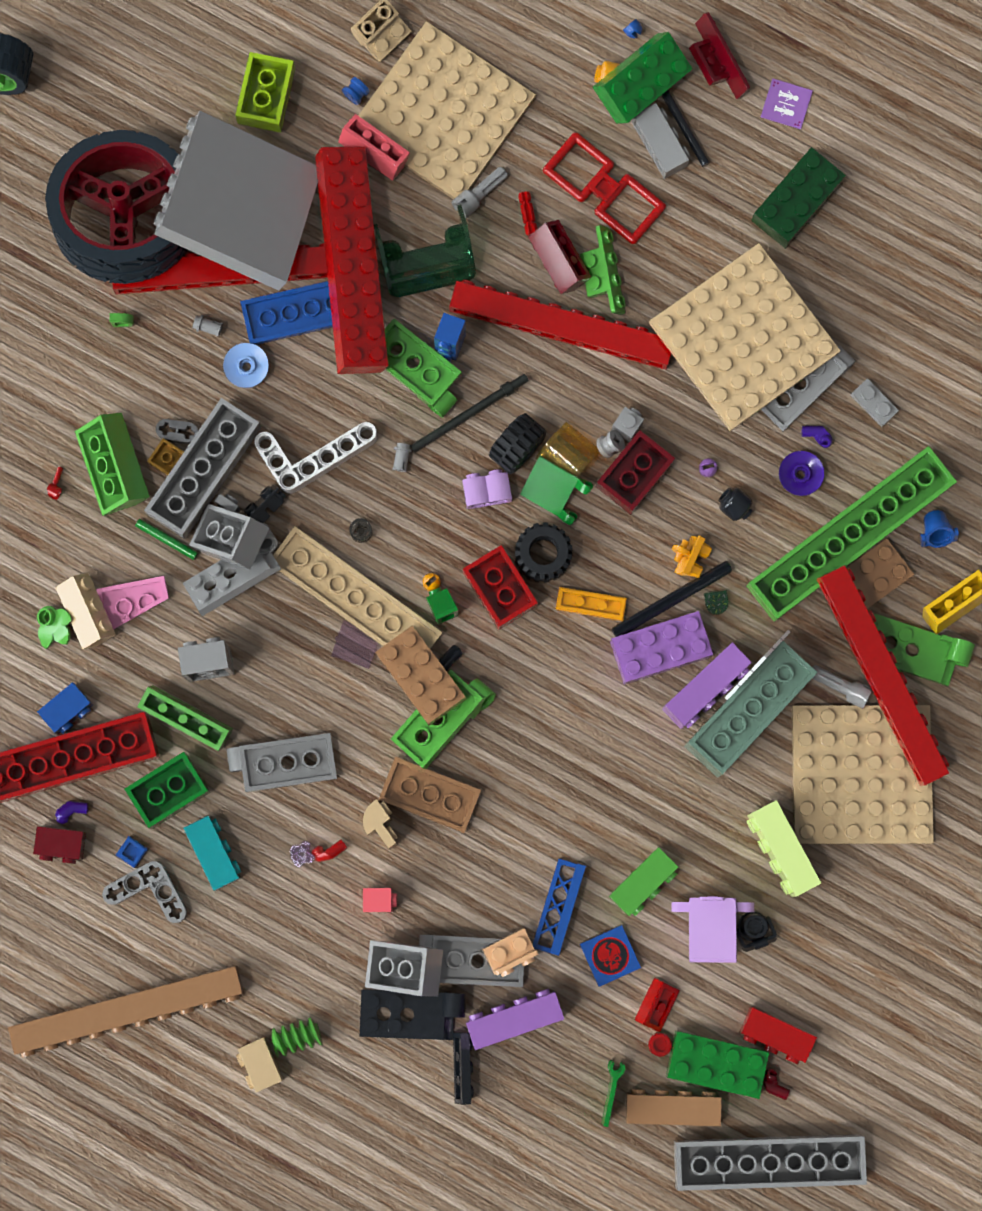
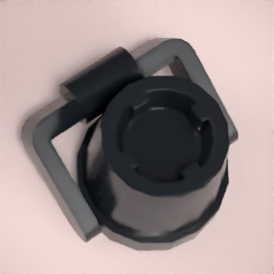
M747 912L741 916L738 922L737 938L742 950L745 952L754 949L758 950L777 940V933L769 916L765 918L759 912ZM768 926H769L772 935H771V936H768V937H764V936L767 934ZM742 937L748 941H752V943L745 945Z

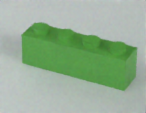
M154 685L147 687L137 708L217 751L224 748L234 729Z

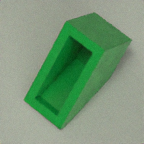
M439 587L429 592L430 596L426 597V601L437 625L458 616L457 606L447 588L442 590Z

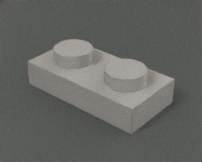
M868 378L850 395L881 428L899 411Z

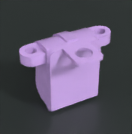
M718 896L689 898V902H672V912H689V962L737 963V912H754V903L736 902V898Z

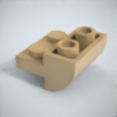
M379 0L351 27L356 40L361 46L364 45L378 62L412 32L398 16L399 13L388 0Z
M376 799L367 807L364 813V830L368 836L377 832L391 850L397 845L395 840L398 838L390 825L385 828V825L392 821L389 817L392 812L384 801L379 803Z

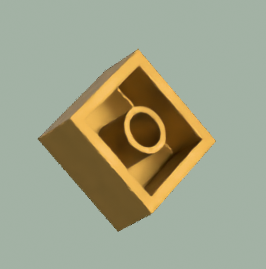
M163 438L147 462L168 476L184 451Z

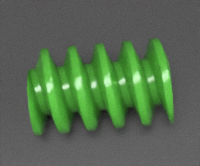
M311 1017L308 1018V1025L306 1026L302 1020L299 1021V1028L290 1023L289 1031L282 1025L281 1033L279 1034L275 1028H272V1041L277 1058L279 1051L283 1056H287L288 1048L292 1053H296L297 1045L302 1051L305 1050L306 1043L310 1048H314L315 1040L320 1046L323 1045L318 1023H314Z

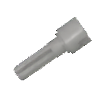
M498 167L471 191L464 190L451 202L455 211L462 209L461 217L466 219L480 207L479 201L508 177L507 172L503 168Z
M817 665L812 667L818 672L812 679L846 695V701L861 709L864 708L872 693L871 687L859 681L851 683Z

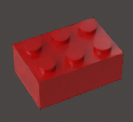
M502 545L462 569V573L498 630L538 605V602Z

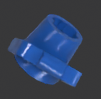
M934 510L925 515L923 520L925 534L920 535L921 547L941 548L958 540V528H953L950 525L943 511Z

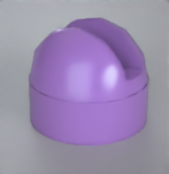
M704 459L699 465V472L704 477H712L717 471V463L713 459ZM714 465L712 468L703 470V466Z

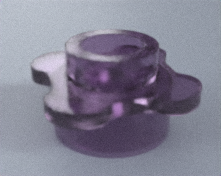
M303 841L301 845H293L290 848V856L296 867H302L307 862L312 863L315 859L310 850L311 844L308 841Z

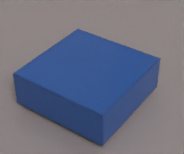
M128 836L116 853V856L133 868H136L148 849Z

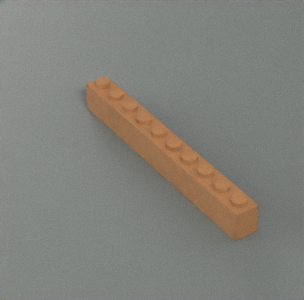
M238 966L14 1025L8 1027L14 1055L21 1053L23 1058L36 1054L35 1049L44 1047V1051L58 1048L57 1043L64 1041L67 1042V1045L81 1042L80 1037L89 1035L90 1039L104 1036L103 1031L112 1029L113 1033L127 1030V1024L135 1023V1027L149 1024L148 1019L157 1017L158 1021L172 1018V1012L180 1011L181 1015L194 1012V1006L203 1004L205 1009L216 1006V1001L224 998L226 1003L239 1000V994H243L244 990Z

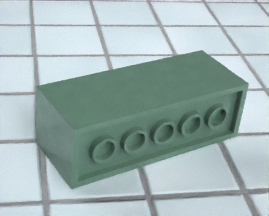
M782 641L684 747L718 778L724 774L818 672Z

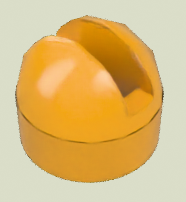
M435 573L426 574L422 581L423 587L429 592L439 588L441 585L440 577ZM435 577L436 580L428 587L426 583Z

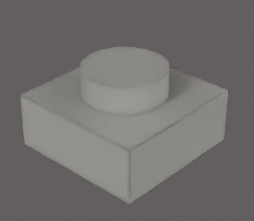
M219 494L215 499V503L219 507L239 513L240 508L236 505L238 501L227 494L224 497Z

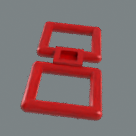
M573 133L543 167V173L579 202H584L593 193L602 201L594 210L595 215L629 243L636 244L666 209V204L629 174H625L617 183L608 175L614 167V162L579 133ZM576 143L603 164L602 168L582 191L578 190L554 170ZM627 185L655 207L634 233H631L606 212L607 208Z

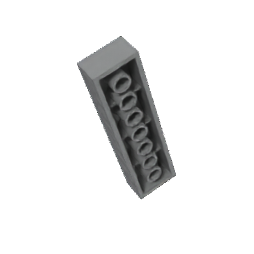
M861 1134L674 1140L675 1188L677 1191L867 1185L865 1136Z

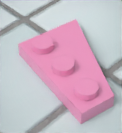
M165 576L96 589L113 629L169 598Z

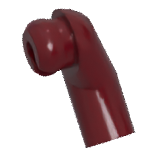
M767 1069L763 1080L766 1092L787 1100L790 1089L779 1085L776 1077L777 1072L774 1069Z

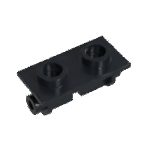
M275 485L267 486L260 493L261 497L255 503L251 502L244 509V515L264 523L270 517L265 509L268 507L272 512H275L285 502L284 499L287 496L282 491L277 493L280 489Z

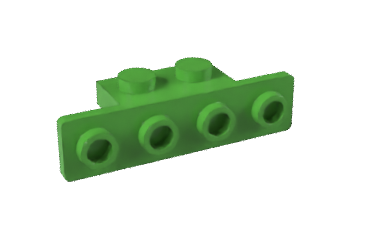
M599 225L596 226L599 248L580 254V258L591 275V278L585 282L587 296L594 298L608 293L611 312L623 315L625 314L624 307L626 303L621 293L620 285L622 281L616 265L618 259L612 244L614 237L608 227Z

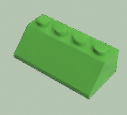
M122 413L99 415L75 431L102 516L138 505L149 498Z

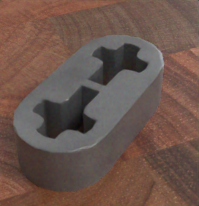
M162 419L156 425L158 437L161 440L164 438L169 442L190 444L198 432L197 427L190 422ZM169 425L170 429L176 431L175 433L168 432L167 435H164L160 429ZM188 428H191L195 434L190 435L189 439H186L184 434L179 433V431L186 432Z

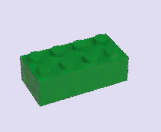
M669 32L657 33L592 88L616 124L629 123L693 68Z
M675 1030L666 1077L760 1099L769 1052Z

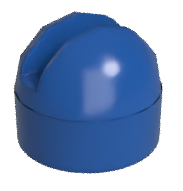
M635 19L623 31L628 37L635 39L638 38L636 33L642 34V26Z

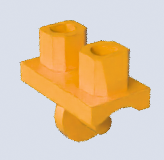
M691 536L689 541L683 540L680 546L673 545L672 551L677 553L674 561L678 562L674 573L695 578L700 576L703 567L696 564L695 561L698 556L707 559L712 550L704 542L705 538Z

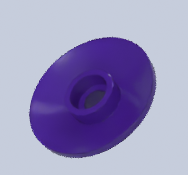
M796 451L783 459L779 467V479L782 486L789 493L797 496H806L814 493L821 486L824 479V468L819 458L807 451ZM802 471L804 478H798L796 473Z

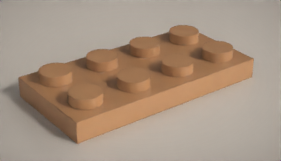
M413 626L375 652L429 726L466 700L465 695Z
M395 757L378 800L465 834L481 790Z

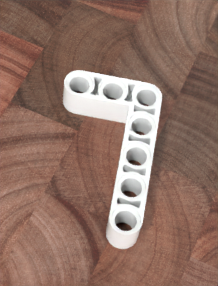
M369 422L361 423L294 465L290 464L274 436L269 432L259 433L255 438V446L281 489L285 493L292 494L372 446L377 440V431L373 424ZM363 430H371L373 432L372 437L369 439H363L360 435ZM264 439L272 441L271 446L267 449L260 447V442ZM344 442H352L354 444L353 448L350 451H344L341 448ZM331 453L334 455V459L330 463H325L322 461L323 455ZM275 458L284 460L283 465L279 468L273 467L272 461ZM307 465L315 467L314 472L310 475L303 473V468ZM293 477L295 478V484L287 487L283 484L284 479Z

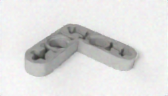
M149 862L107 885L103 890L102 896L104 901L108 904L116 905L150 887L163 913L170 922L180 923L187 916V909L165 867L159 862ZM151 866L160 868L161 871L158 872L159 877L150 876L146 878L149 883L145 885V880L139 872L143 871V874L146 875L151 872ZM133 876L140 879V886L136 890L128 887V880ZM123 882V887L128 894L125 896V893L122 891L117 894V900L109 899L107 895L110 894V889L118 890L122 888L119 883ZM167 885L172 890V894L168 899H163L159 896V889L162 886ZM175 897L177 899V902H173L175 908L182 909L179 919L170 916L173 912L170 905L167 907L164 905V903L171 902Z

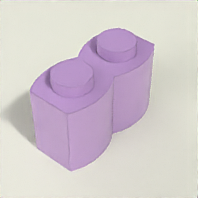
M493 470L487 476H480L479 473L467 475V479L462 480L467 509L512 502L507 472L502 473V470Z

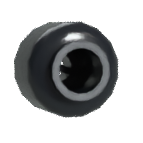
M738 487L726 489L718 500L720 502L719 509L732 521H738L741 518L745 520L752 513V499Z

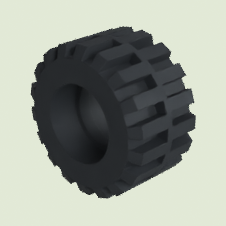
M527 413L518 416L498 437L490 449L489 457L506 472L512 474L520 469L545 439L547 431Z
M543 522L541 525L536 523L533 524V527L526 528L523 534H520L515 547V561L521 573H524L528 579L532 578L535 582L544 581V583L550 580L555 581L569 568L573 551L570 543L571 540L569 536L565 535L563 529L557 528V525L553 524L551 526L546 522ZM543 540L551 542L557 549L555 561L548 565H540L534 562L530 556V549L534 543Z

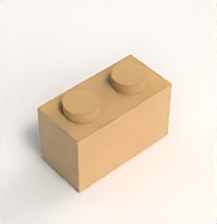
M266 1037L238 1049L239 1054L236 1057L241 1068L245 1067L248 1076H245L250 1089L254 1088L255 1092H259L284 1080Z

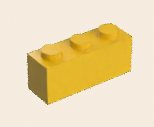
M977 570L923 608L922 618L936 635L982 603L981 571Z

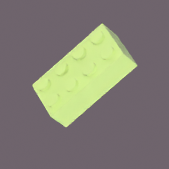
M777 800L747 815L749 818L746 821L752 833L756 832L760 838L757 841L764 854L768 853L771 859L768 863L773 873L779 874L782 882H780V886L786 895L790 894L791 897H797L821 884Z

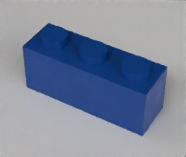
M443 313L434 337L435 351L449 362L451 359L456 361L466 337L465 320Z

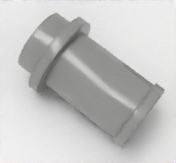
M196 315L193 323V328L196 329V332L203 331L219 337L223 323L206 319L204 315Z
M397 443V447H394L396 454L392 470L407 472L409 452L411 453L412 450L409 444Z

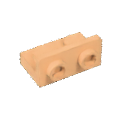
M525 928L482 949L493 974H501L502 977L514 972L513 967L519 964L526 966L535 961L534 956L539 954L534 949Z

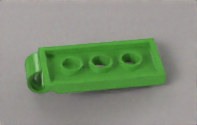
M393 319L385 328L388 367L385 370L415 393L434 413L443 418L458 401L448 389L462 372L396 319ZM395 345L403 347L402 352L398 355L391 353V349ZM410 359H419V365L416 368L408 367Z
M878 614L874 615L876 618L874 624L877 630H881L885 638L892 637L896 641L895 648H887L888 652L892 651L897 660L895 664L897 670L948 687L955 665L969 667L975 644L943 634L936 635L933 632ZM908 644H914L917 647L918 652L916 656H909L906 653V646Z
M450 670L448 674L465 695L466 700L445 714L440 725L432 724L429 726L416 709L393 735L391 740L419 766L426 769L470 718L474 719L481 710L486 709L495 699L496 693L479 678L474 679L468 685L456 673ZM422 731H427V740L419 743L418 735Z

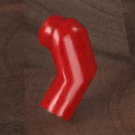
M339 840L325 851L319 845L311 853L316 861L322 862L334 859L345 851L347 846L342 840Z

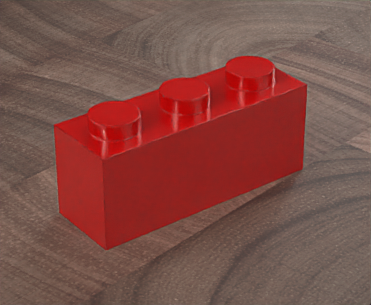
M750 1007L739 1033L744 1034L743 1040L754 1045L759 1041L765 1044V1050L776 1055L778 1051L787 1054L785 1059L797 1065L800 1061L806 1063L817 1038L753 1007Z

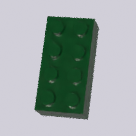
M811 147L756 210L751 221L786 249L843 183L846 175Z

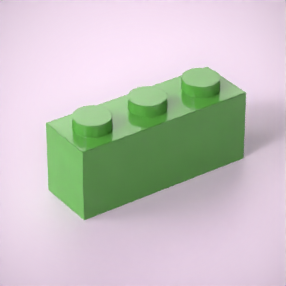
M658 847L608 897L627 916L631 914L636 916L645 907L642 903L648 897L652 900L661 891L659 886L664 881L669 883L677 875L675 870L678 866Z

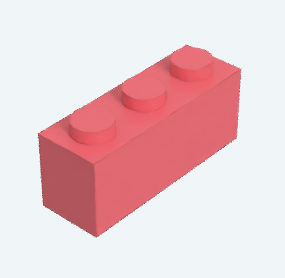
M357 114L343 127L338 141L344 147H365L367 163L392 181L405 167L410 154L409 151Z

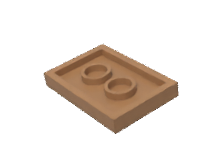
M888 539L882 541L847 567V569H851L855 576V581L853 582L857 590L860 589L865 596L866 601L864 604L867 609L914 576V573Z

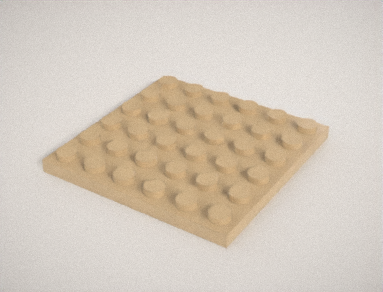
M426 21L358 116L410 152L405 163L406 168L452 199H455L464 190L471 189L536 98V94Z
M759 243L649 321L651 327L729 431H732L841 352Z
M865 705L863 709L858 706H792L794 833L800 844L934 843L932 782L925 786L919 785L880 705ZM916 705L919 713H923L928 722L926 727L931 735L930 705Z

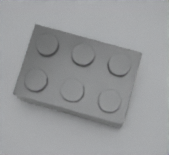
M208 504L190 542V546L206 555L251 570L269 527L251 517Z
M220 637L206 639V643L197 644V641L185 642L183 647L178 648L181 674L189 682L235 675L231 648L224 640H220Z
M370 940L365 987L417 996L438 997L443 949Z

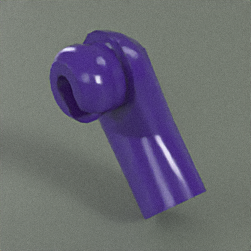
M802 426V437H813L823 448L831 446L832 436L823 426Z
M67 801L56 810V821L60 824H65L73 813L87 814L89 803Z

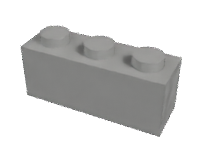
M655 103L632 119L631 123L665 179L686 168L690 155L686 147H681L678 142L679 136L675 128H670L667 123L668 117L664 109H659Z

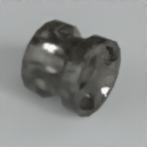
M358 518L350 524L349 532L355 542L365 543L371 539L373 534L372 526L366 519Z

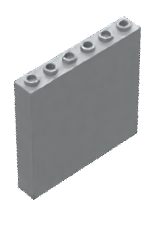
M199 111L195 117L191 116L187 123L186 129L189 132L187 136L183 137L180 144L182 149L181 155L178 154L173 164L176 170L174 174H171L167 182V186L170 188L161 200L160 205L163 206V209L155 218L154 225L157 227L154 235L279 291L287 283L318 184L316 165L207 113Z

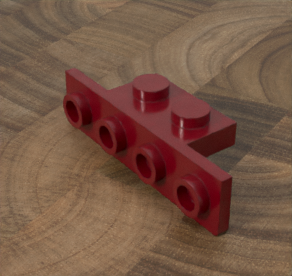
M704 13L695 23L703 40L693 43L689 50L709 86L727 81L735 98L740 99L750 89V85L710 13Z

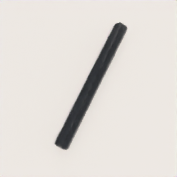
M725 561L612 627V633L615 637L627 634L731 573L732 568L730 564Z

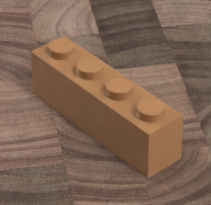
M631 1089V1093H626L625 1122L628 1124L721 1126V1097L716 1096V1092L702 1091V1096L692 1095V1091H678V1095H669V1090H655V1094H645L646 1090Z

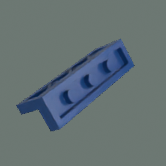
M558 859L532 944L535 949L559 956L586 866ZM561 865L575 868L572 878L563 882L559 875ZM557 879H559L561 884L555 887ZM571 882L569 889L567 890L565 884ZM563 886L567 894L566 899L556 904L552 896L553 892ZM552 900L554 906L548 909ZM564 904L561 913L558 907ZM556 908L560 919L558 923L550 927L546 920L547 912ZM545 922L547 929L542 931ZM557 926V929H556V932H555V935H554V933H553V931H552L551 929H553L554 927ZM547 931L553 937L551 948L538 945L540 935Z

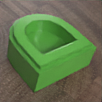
M110 313L109 321L113 327H130L134 324V316L125 313Z

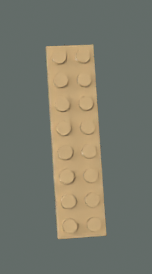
M295 526L273 555L281 568L279 570L280 573L381 646L386 645L411 626L415 628L430 650L442 635V632Z

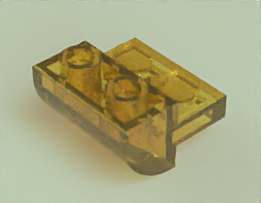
M565 422L551 436L535 459L538 460L541 455L580 477L600 452L597 446Z

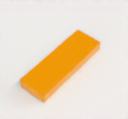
M559 587L555 610L623 621L627 598Z

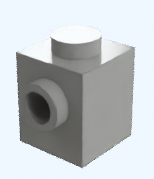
M624 407L611 430H616L623 439L630 442L643 424L642 414L632 407L630 409Z

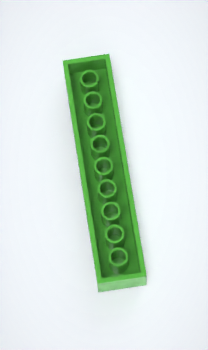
M929 446L754 578L746 587L773 622L777 621L820 588L816 580L817 578L844 565L846 567L946 492L957 481Z

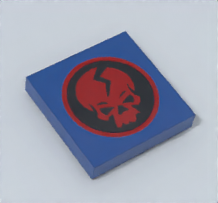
M622 925L580 944L598 987L641 968Z

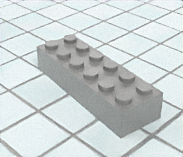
M221 398L145 508L146 514L183 539H186L204 513L207 505L210 504L260 431V423Z

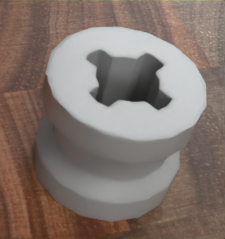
M616 430L609 431L607 436H601L596 441L599 452L606 458L612 457L615 452H620L625 448L623 437Z

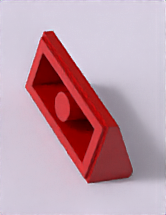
M654 978L635 1017V1021L661 1032L680 990Z

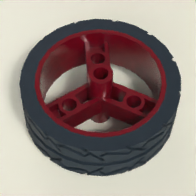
M114 130L83 139L70 148L56 163L47 183L45 196L47 215L62 254L73 266L76 265L78 270L89 277L104 282L109 281V283L129 284L142 282L146 278L148 280L166 272L188 251V249L154 234L136 243L135 228L138 224L137 216L159 205L164 194L169 191L170 187L167 186V182L171 174L175 173L176 168L173 167V164L178 156V153L173 148H169L170 145L155 136L143 132ZM118 169H135L150 173L129 186L124 181L118 180L108 184L96 178L104 173ZM109 198L110 203L104 201V199ZM75 201L110 217V245L97 243L77 231L70 221Z

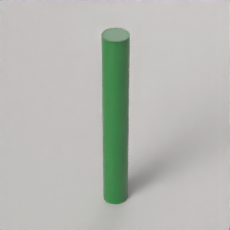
M141 519L137 521L135 527L192 560L196 559L197 551Z

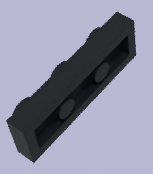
M465 1032L453 1033L455 1104L461 1105L471 1104V1099L474 1096V1089L471 1085L473 1063L470 1061V1051H472L473 1043L469 1033Z

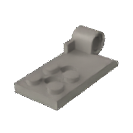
M840 345L838 348L841 352L804 378L806 381L804 389L797 390L793 386L785 392L790 397L788 405L781 406L775 399L761 409L782 432L856 362Z
M270 528L251 570L220 560L183 582L201 616L281 570L271 553L277 547L278 542ZM236 573L234 577L227 579L231 574ZM216 585L214 589L208 591L211 586Z
M330 733L226 749L229 771H242L245 792L337 779ZM307 753H313L316 756L317 762L315 765L308 766L304 762V756ZM285 756L291 757L294 760L293 768H283L281 765L282 758Z
M419 935V946L443 949L440 983L523 987L524 966L522 964L513 967L514 972L504 977L501 974L494 975L482 951L483 948L501 939ZM476 954L481 955L484 960L483 965L479 968L473 967L471 963L472 957Z

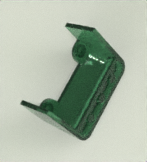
M461 204L457 205L460 224L450 226L445 231V243L402 252L400 244L394 240L382 242L378 224H374L379 255L390 295L403 297L455 285L456 281H470L475 277L476 268L468 224Z

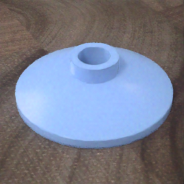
M241 343L232 347L227 352L223 362V369L227 379L232 384L241 388H251L260 384L265 379L269 363L266 354L260 347L251 343ZM246 363L251 365L248 371L243 370V365Z

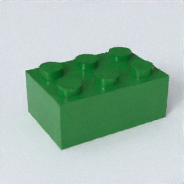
M185 752L177 755L124 789L149 829L157 827L211 793Z

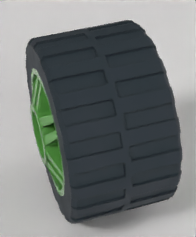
M0 33V95H16L24 92L28 87L34 53L25 42Z

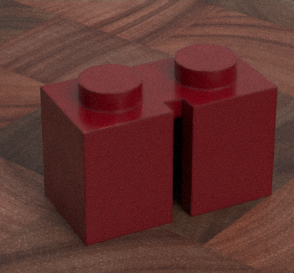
M37 827L33 854L40 855L39 860L53 861V857H60L63 863L76 864V859L83 860L86 832Z

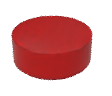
M656 1033L650 1037L648 1048L655 1056L662 1057L671 1051L672 1042L666 1034Z

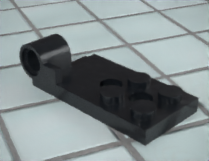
M362 989L359 1037L453 1040L454 1017L465 1018L466 994L438 992V997ZM381 1007H386L390 1010V1018L386 1021L380 1020L377 1016V1011ZM404 1008H410L414 1012V1017L409 1022L403 1021L400 1017V1013Z

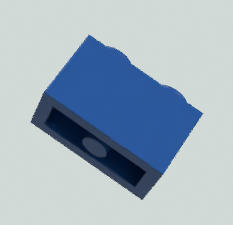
M72 682L38 710L37 713L54 733L65 734L74 726L72 723L77 718L83 719L91 712L90 708L93 704L81 689Z

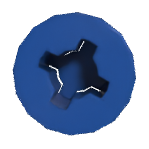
M353 77L350 80V85L345 86L342 92L352 103L359 105L361 98L367 96L370 90L361 80Z

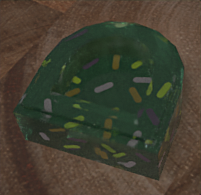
M727 590L703 594L705 606L709 613L720 615L727 610Z

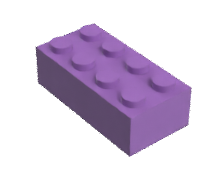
M699 611L611 638L610 640L624 685L711 658L713 655Z
M732 642L672 698L662 710L680 729L684 726L687 728L691 727L700 718L697 714L701 710L704 713L717 702L714 699L717 695L720 697L724 696L733 687L731 682L734 679L738 682L750 671L748 666L752 662Z
M545 989L536 992V997L528 1000L525 996L513 1000L514 1005L507 1008L505 1004H501L491 1008L492 1013L483 1015L481 1011L470 1015V1020L466 1021V1025L474 1049L477 1050L564 1020L556 993Z

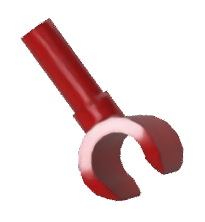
M62 467L57 468L54 480L47 487L48 496L55 500L62 493V489L57 486L63 471Z

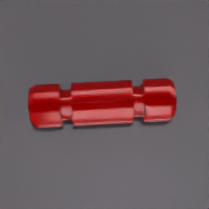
M529 191L519 193L518 198L519 203L522 204L520 208L523 223L526 224L524 227L525 233L530 236L537 230V224L534 223L536 219L533 204L530 203L532 200Z

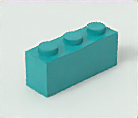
M206 816L183 828L213 891H217L241 879L239 873L242 870L237 860L232 861L229 855L232 852L231 847L226 839L222 841L218 833L222 829L216 818L212 820L211 816Z

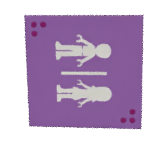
M772 78L761 118L801 129L813 90Z

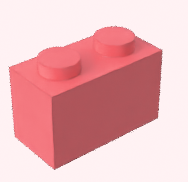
M363 888V912H393V907H397V893H393L392 888Z

